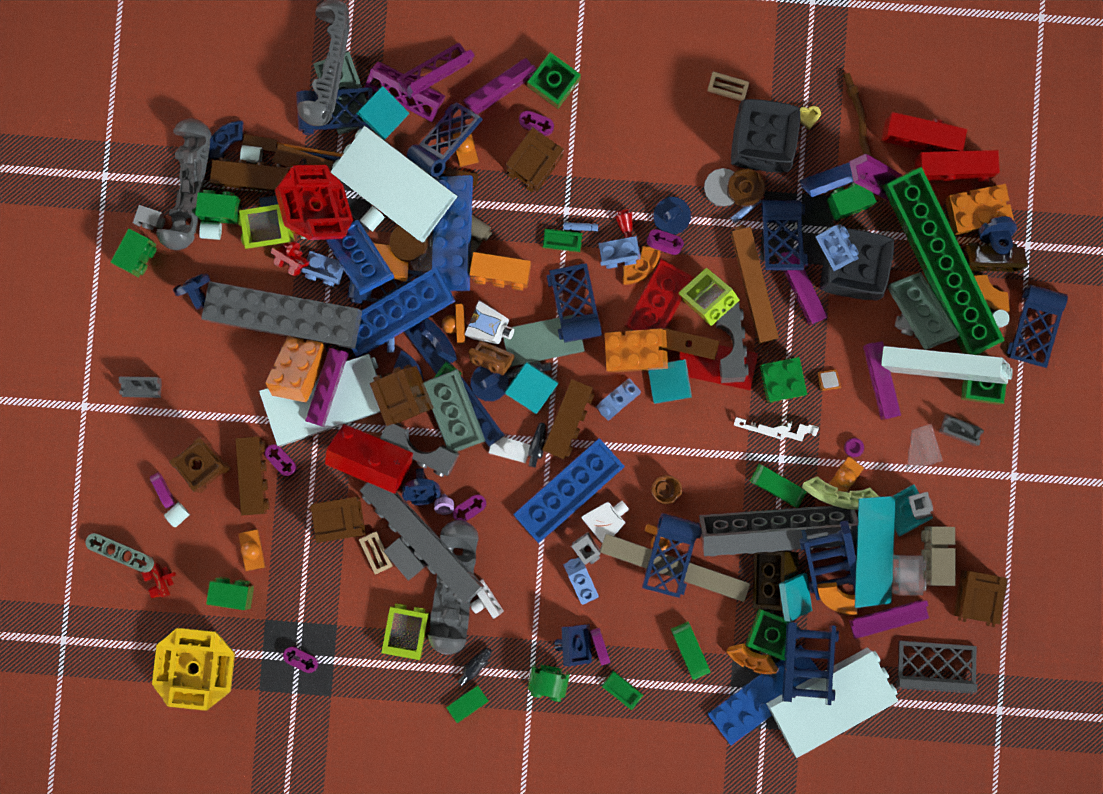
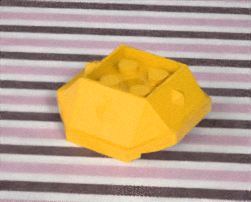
M176 628L156 645L152 685L168 707L207 711L231 692L235 652L215 631ZM192 663L198 665L199 671L197 673L191 672L190 665Z

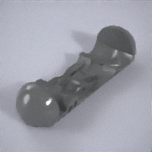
M325 0L317 6L315 15L319 19L332 23V25L327 29L331 41L322 69L323 75L319 79H314L312 83L318 99L315 102L303 101L297 105L300 118L312 126L326 125L331 120L335 109L350 29L349 9L340 0Z
M194 118L180 121L173 131L175 135L181 136L185 140L184 144L175 152V159L179 160L181 165L179 174L180 189L177 193L176 206L170 209L169 212L173 222L171 229H157L156 232L160 243L171 250L185 249L195 238L194 234L198 217L195 216L198 192L202 193L211 132L205 123ZM187 218H191L190 225H186Z
M463 520L447 523L440 532L441 540L452 552L454 548H462L463 555L456 556L474 573L476 548L479 539L477 530L472 524ZM437 574V587L431 611L428 639L434 650L444 655H451L462 650L467 642L470 601L468 603L463 601L460 603L456 600L450 587L447 589L440 582L441 578Z

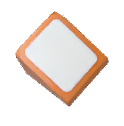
M837 370L818 372L820 391L841 388Z

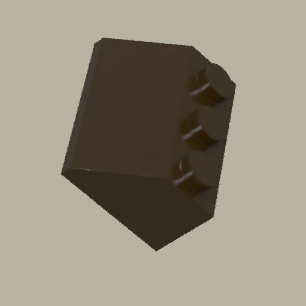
M971 242L962 248L971 271L1020 272L1028 268L1024 248L1017 247L1015 243H1013L1011 250L1007 254L997 253L991 243H987V246H979V243Z
M774 551L754 553L753 608L783 610L779 584L798 575L799 552Z

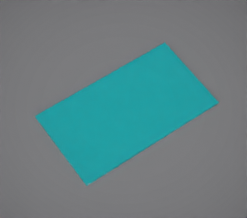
M896 496L859 498L855 608L892 603Z

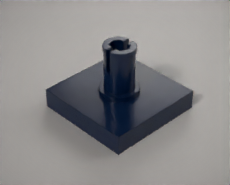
M590 624L562 627V639H556L554 645H562L555 646V650L563 651V666L592 663Z

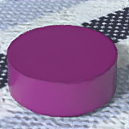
M851 438L846 441L844 451L850 457H858L864 451V444L858 438Z

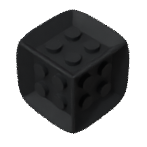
M742 100L738 107L739 112L735 122L731 164L741 168L766 172H788L793 166V159L797 148L800 108L791 104L768 100Z
M846 228L849 233L848 239L850 243L854 244L859 254L857 256L859 259L833 271L825 255L821 272L820 290L844 297L877 301L884 296L888 284L894 252V239L877 233Z

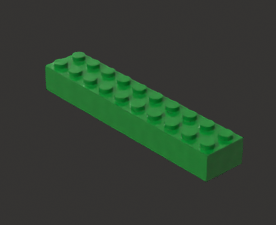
M922 167L916 168L882 185L933 293L959 333V336L955 339L962 353L977 355L1005 341Z

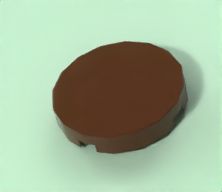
M740 169L734 172L728 180L727 194L736 205L742 207L753 206L764 195L765 181L758 172L752 169Z
M398 225L390 236V247L396 257L404 261H414L425 253L428 247V237L424 242H421Z

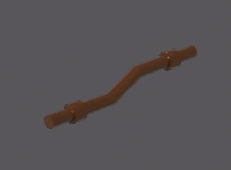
M850 73L843 75V78L848 88L846 90L847 94L852 99L859 117V143L863 153L873 157L867 142L866 113L859 98L860 93L858 87L854 85Z

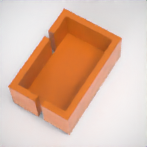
M1006 184L977 189L968 193L953 194L945 199L954 235L978 231L984 223L987 222L989 224L996 217L1007 216L1014 220L1011 205L1006 204L1009 201Z
M473 252L470 278L476 284L485 285V282H490L495 287L504 288V285H510L514 290L523 291V288H528L531 261Z
M650 329L625 331V333H605L607 371L627 372L668 369L667 351L659 350V347L667 348L666 330Z
M287 337L274 364L275 369L271 370L265 382L272 396L307 403L327 356L322 342L306 340L305 342L301 338Z

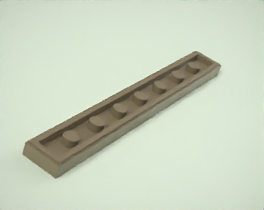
M605 534L599 552L647 568L652 549ZM664 554L668 562H671L672 560L676 559L675 557ZM662 555L654 559L653 564L656 569H659L666 563ZM680 560L670 565L675 574L682 571L683 565ZM690 562L684 582L742 602L745 601L750 583ZM668 567L658 572L670 577L673 576Z

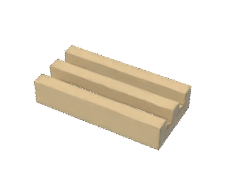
M713 72L707 91L742 101L745 99L749 82ZM715 78H717L720 80L744 86V89L724 84L721 82H717L714 80ZM713 85L742 93V95L714 88Z
M377 532L359 539L375 575L393 567L389 557L384 553L385 548ZM373 537H375L379 545V548L386 560V566H384L382 559L375 547V544L372 540ZM367 540L381 567L377 569L365 541Z

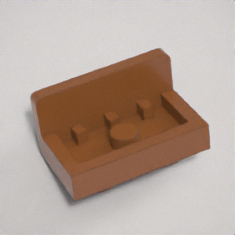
M480 341L475 349L471 348L469 350L470 362L501 375L505 374L515 359L514 354L483 341Z

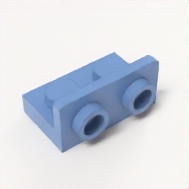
M835 225L816 236L833 271L859 259L856 246L850 243L848 239L849 233L841 225Z
M637 236L599 243L602 260L600 264L601 266H606V269L618 267L617 263L624 262L625 266L636 264V260L641 259Z
M309 251L307 260L310 263L301 270L305 274L304 277L314 281L316 278L321 279L323 284L331 287L334 284L339 285L344 273V269L339 261Z

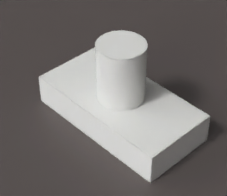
M502 437L490 446L489 453L526 463L530 444Z
M482 579L480 582L485 587L477 594L479 598L472 602L470 607L476 614L487 608L494 619L503 613L504 610Z

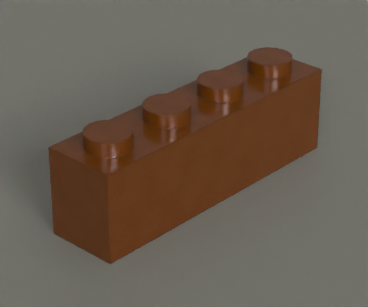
M218 158V160H212L210 183L213 186L275 192L276 187L289 171V168L281 164H275L274 167L267 166L268 164L264 162H256L255 165L248 164L246 160H237L236 163L230 162V159Z
M571 379L542 451L563 460L565 456H570L573 446H570L572 438L577 439L580 431L577 428L579 421H584L588 412L584 410L587 403L591 404L595 394L592 392V387Z
M261 437L235 438L241 516L267 514V510L270 509L269 498H266L265 491L268 490V480L264 479L267 463L266 460H263L262 453L265 452V441H262Z

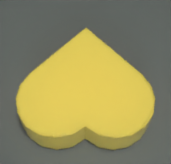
M816 106L800 108V123L810 130L821 116V111Z

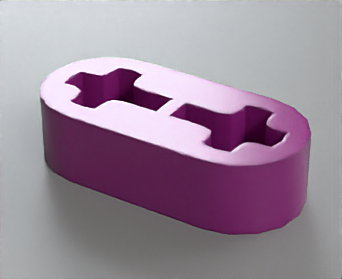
M524 111L519 117L521 127L528 131L534 127L543 135L549 136L554 130V124L551 119L534 112ZM531 116V120L536 123L529 122L528 125H525L523 118ZM545 122L549 123L550 129H546V131H542V127L538 125V123L542 125Z
M657 229L652 230L647 238V244L651 248L673 255L680 253L684 245L683 240L679 236Z
M270 445L265 451L266 458L282 475L291 476L296 472V463L280 446ZM271 449L279 450L277 454L281 458L280 460L276 457H270L272 454ZM282 461L286 464H292L290 467L292 469L291 472L283 471L285 467L281 463Z
M160 472L150 476V480L164 507L167 509L175 505V500Z
M474 495L457 506L453 511L454 519L468 521L483 511L486 507L485 498L481 495ZM475 498L483 500L481 503L482 508H470L475 503ZM468 508L470 510L465 514V519L457 518L458 509L463 511Z
M600 628L590 630L601 666L610 663Z
M289 647L283 653V659L286 663L306 673H312L318 668V659L297 647ZM296 651L295 655L300 657V660L296 658L292 659V661L289 660L288 652ZM312 659V663L315 666L307 669V664L302 662V660L309 661Z

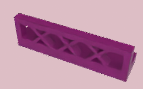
M459 42L397 78V81L408 97L411 98L470 64L475 55L471 49L466 52ZM458 50L461 55L455 59L451 58V53ZM436 61H447L443 66L435 67ZM422 69L432 70V72L424 77L420 76ZM408 77L416 79L409 86L404 81Z
M525 58L465 98L464 103L470 111L478 115L527 82L537 69Z
M378 61L370 71L365 88H372L373 92L376 93L381 87L371 83L373 77L380 80L381 85L389 93L388 88L393 87L397 89L399 95L392 96L404 108L432 122L439 106L444 101L445 95L427 88L413 96L416 104L408 103L405 98L408 95L397 81V78L403 74ZM408 77L404 81L409 86L416 80ZM422 105L432 107L431 114L425 112Z
M867 154L849 161L854 183L889 201L882 185L902 176V174Z
M790 251L781 253V255L785 258ZM794 255L788 259L791 264H799V259ZM805 269L783 270L809 326L827 318Z
M883 341L864 345L863 348L881 420L901 416L891 372L881 366L884 348Z
M329 348L305 420L306 422L325 427L348 353Z
M922 599L850 619L849 623L853 637L857 639L929 619L926 609L928 602Z

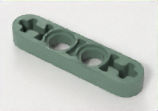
M93 533L86 538L85 543L89 550L135 570L146 573L152 570L154 566V560L151 556L107 537ZM93 540L103 543L102 547L95 545ZM111 544H114L116 550L113 554L110 555L108 553V547ZM127 551H130L132 557L129 561L126 562L124 560V554ZM137 559L147 562V565L143 566L136 561Z

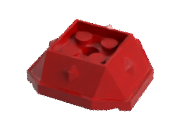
M294 165L275 189L284 226L289 228L293 234L301 235L308 240L342 239L346 236L353 222L344 185L331 173L327 165Z

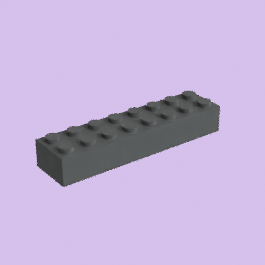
M209 281L201 319L217 324L355 349L362 311L357 308Z
M837 506L699 515V523L702 530L700 538L704 556L753 554L756 552L781 550L793 551L801 549L799 539L803 538L801 530H805L807 539L838 533L841 530L840 522L848 520L853 545H857L858 518L855 509ZM839 540L811 546L809 549L832 548L844 545V542Z

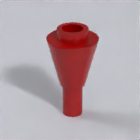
M628 209L617 211L618 215L614 217L622 233H624V237H632L633 212H629Z

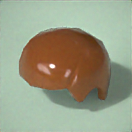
M671 475L658 477L651 486L653 497L662 504L674 503L682 494L681 483Z

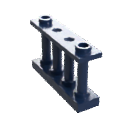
M848 520L840 522L841 530L838 533L807 539L805 530H801L803 538L799 539L801 550L806 551L812 579L811 582H808L811 593H815L816 600H820L817 584L834 582L837 583V586L849 584L853 585L855 592L856 556ZM839 540L844 542V545H841L840 548L810 554L809 547ZM843 555V557L847 556L844 562L813 568L812 561ZM845 569L850 571L844 577L816 582L815 576Z
M787 622L782 701L792 702V698L796 696L824 698L825 705H831L832 701H835V689H832L835 642L839 640V630H836V626H829V631L800 629V627H797V623ZM799 637L829 639L828 651L798 649V647H795L796 639H799ZM798 657L828 659L827 671L797 669L794 666V661ZM793 678L826 679V691L798 689L796 686H793Z

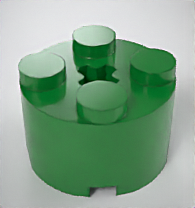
M532 665L527 689L531 691L530 695L533 697L541 698L543 695L550 697L549 699L552 701L561 702V698L566 696L570 673L566 671V674H563L562 669L553 666L541 665L540 668H536V665Z

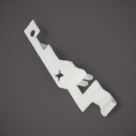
M736 417L734 422L735 426L781 440L784 437H789L802 441L805 434L810 433L816 436L819 427L809 424L806 426L800 424L796 434L789 432L792 421L787 423V426L782 425L775 428L761 424L757 428L755 427L756 423L753 425V422H751V425L745 424V419Z

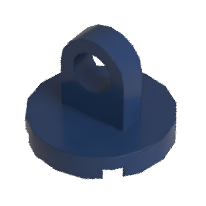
M667 197L656 205L653 220L659 230L676 235L682 233L688 227L691 221V211L684 200L678 197Z
M1007 216L993 218L991 223L987 224L986 222L979 228V238L983 243H991L997 253L1007 254L1013 246L1011 236L1017 231L1016 222ZM999 242L1005 243L1007 247L1001 246Z
M208 273L200 274L186 280L183 286L177 285L173 288L175 296L188 293L195 308L201 310L204 308L206 297L200 286L206 284L211 279Z
M479 366L471 377V388L479 399L494 402L505 395V391L508 388V377L506 372L504 375Z
M417 468L416 480H411L402 487L403 499L406 502L407 500L411 501V504L414 505L431 504L434 502V499L440 498L441 494L438 483L425 479L424 468Z

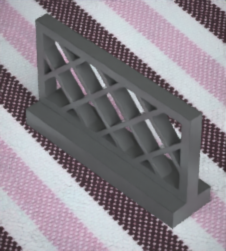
M899 641L896 688L976 693L977 646ZM903 646H911L916 653L908 659L903 653ZM925 647L931 648L935 653L929 660L921 653ZM944 649H949L954 654L949 661H946L940 654ZM963 650H971V659L967 663L959 656ZM917 654L925 662L919 669L911 662ZM936 656L944 663L938 671L930 663ZM956 657L964 665L957 672L949 664ZM906 664H909L916 671L913 675L903 676V667ZM926 665L934 671L930 678H925L920 672ZM946 666L954 674L950 679H944L939 673ZM965 667L971 673V681L963 680L959 675Z

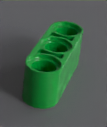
M761 464L758 465L749 480L795 508L800 506L807 493L806 490Z
M689 621L671 628L692 680L711 673Z

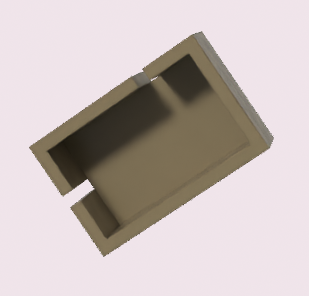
M924 526V530L921 532V540L924 542V550L921 551V560L924 561L921 579L927 585L955 586V548H948V544L955 545V527Z

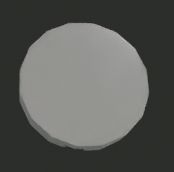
M717 169L710 173L705 180V196L712 204L724 207L734 203L727 194L728 180L734 173L732 170Z

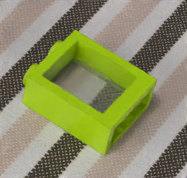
M279 205L239 210L238 223L242 226L241 242L245 245V249L294 242L293 233L284 226Z
M705 268L679 292L685 304L711 326L740 301L733 289L708 268Z
M395 603V607L391 606L389 610L382 653L420 660L429 613H426L424 608L414 607V610L406 609L407 605Z

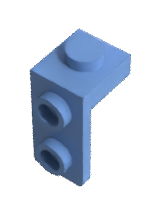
M629 378L603 399L596 408L609 421L636 398L641 391Z
M579 557L563 564L582 605L599 597L589 573Z

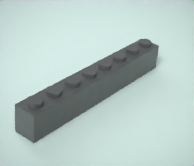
M367 483L360 490L363 494L362 498L369 505L373 504L376 508L375 512L381 518H386L389 522L388 526L394 532L398 531L402 536L401 540L407 546L411 545L415 550L414 554L420 560L424 559L428 564L427 568L433 574L437 573L441 578L440 582L447 589L449 587L452 589L456 600L460 603L462 601L468 603L485 587L397 492L394 494L370 483Z

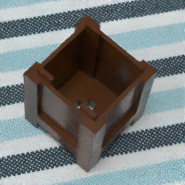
M532 127L506 163L508 167L506 171L509 172L507 176L513 180L515 177L528 185L526 187L531 193L536 191L538 193L563 158L564 148Z
M408 364L402 370L400 367L393 369V374L391 372L387 373L383 378L378 375L373 377V382L369 383L386 426L402 422L434 409L417 366L412 367L411 364Z
M198 437L186 450L169 461L172 467L188 483L190 489L198 493H202L213 480L231 469L228 463L223 462L214 451L210 441L202 437ZM194 460H201V469H193Z
M360 497L310 504L311 508L307 509L312 512L315 537L312 540L316 539V543L366 535Z
M961 570L954 616H958L959 621L963 618V622H966V619L986 622V626H990V623H992L991 627H995V624H1000L1008 578Z

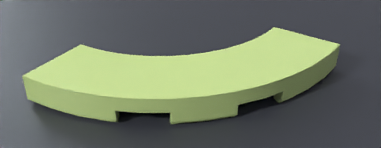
M818 476L804 482L802 486L803 489L817 499L846 509L857 510L859 498L880 497L871 488L850 491L849 493L838 491V488L829 485Z

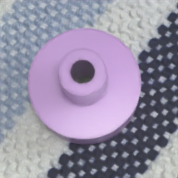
M446 494L441 495L440 498L435 500V512L442 515L453 512L454 501L448 498Z

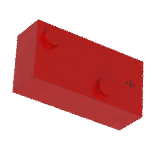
M892 112L885 120L881 142L925 152L963 151L968 129L944 124V121L939 119L930 121Z
M999 150L921 152L914 159L915 169L922 167L928 181L978 180V183H987L1000 173Z
M343 424L326 449L325 465L395 494L411 468L413 452Z

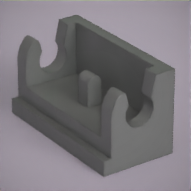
M119 377V383L121 384L119 394L122 397L161 398V378Z
M945 415L939 430L941 434L972 446H979L981 442L979 439L980 435L984 432L980 427L949 415Z
M400 537L384 550V553L409 581L428 564L424 559L420 560L414 554L415 550L411 545L407 546Z

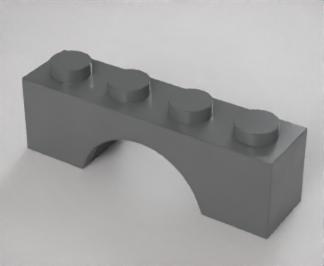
M736 303L716 321V328L725 331L733 343L732 352L720 360L721 383L744 382L745 377L748 376V364H744V357H747L746 345L743 346L742 339H745V328L741 327L743 309L739 308V303Z
M400 423L386 426L380 439L413 452V459L417 461V465L423 468L428 466L434 469L433 472L441 477L450 475L460 453L444 445L433 452L418 450L410 441L409 428Z

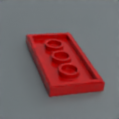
M661 259L624 326L632 331L666 329L682 301L679 292L694 277Z
M688 341L687 347L689 348L692 346V341ZM719 345L715 360L680 352L678 360H686L689 378L750 391L758 353L747 351V357H744V364H748V376L745 377L744 382L721 383L720 360L732 352L733 348Z

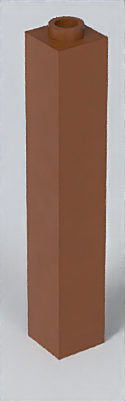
M745 225L737 226L731 232V238L757 342L760 344L777 340L779 337L751 227L746 228Z

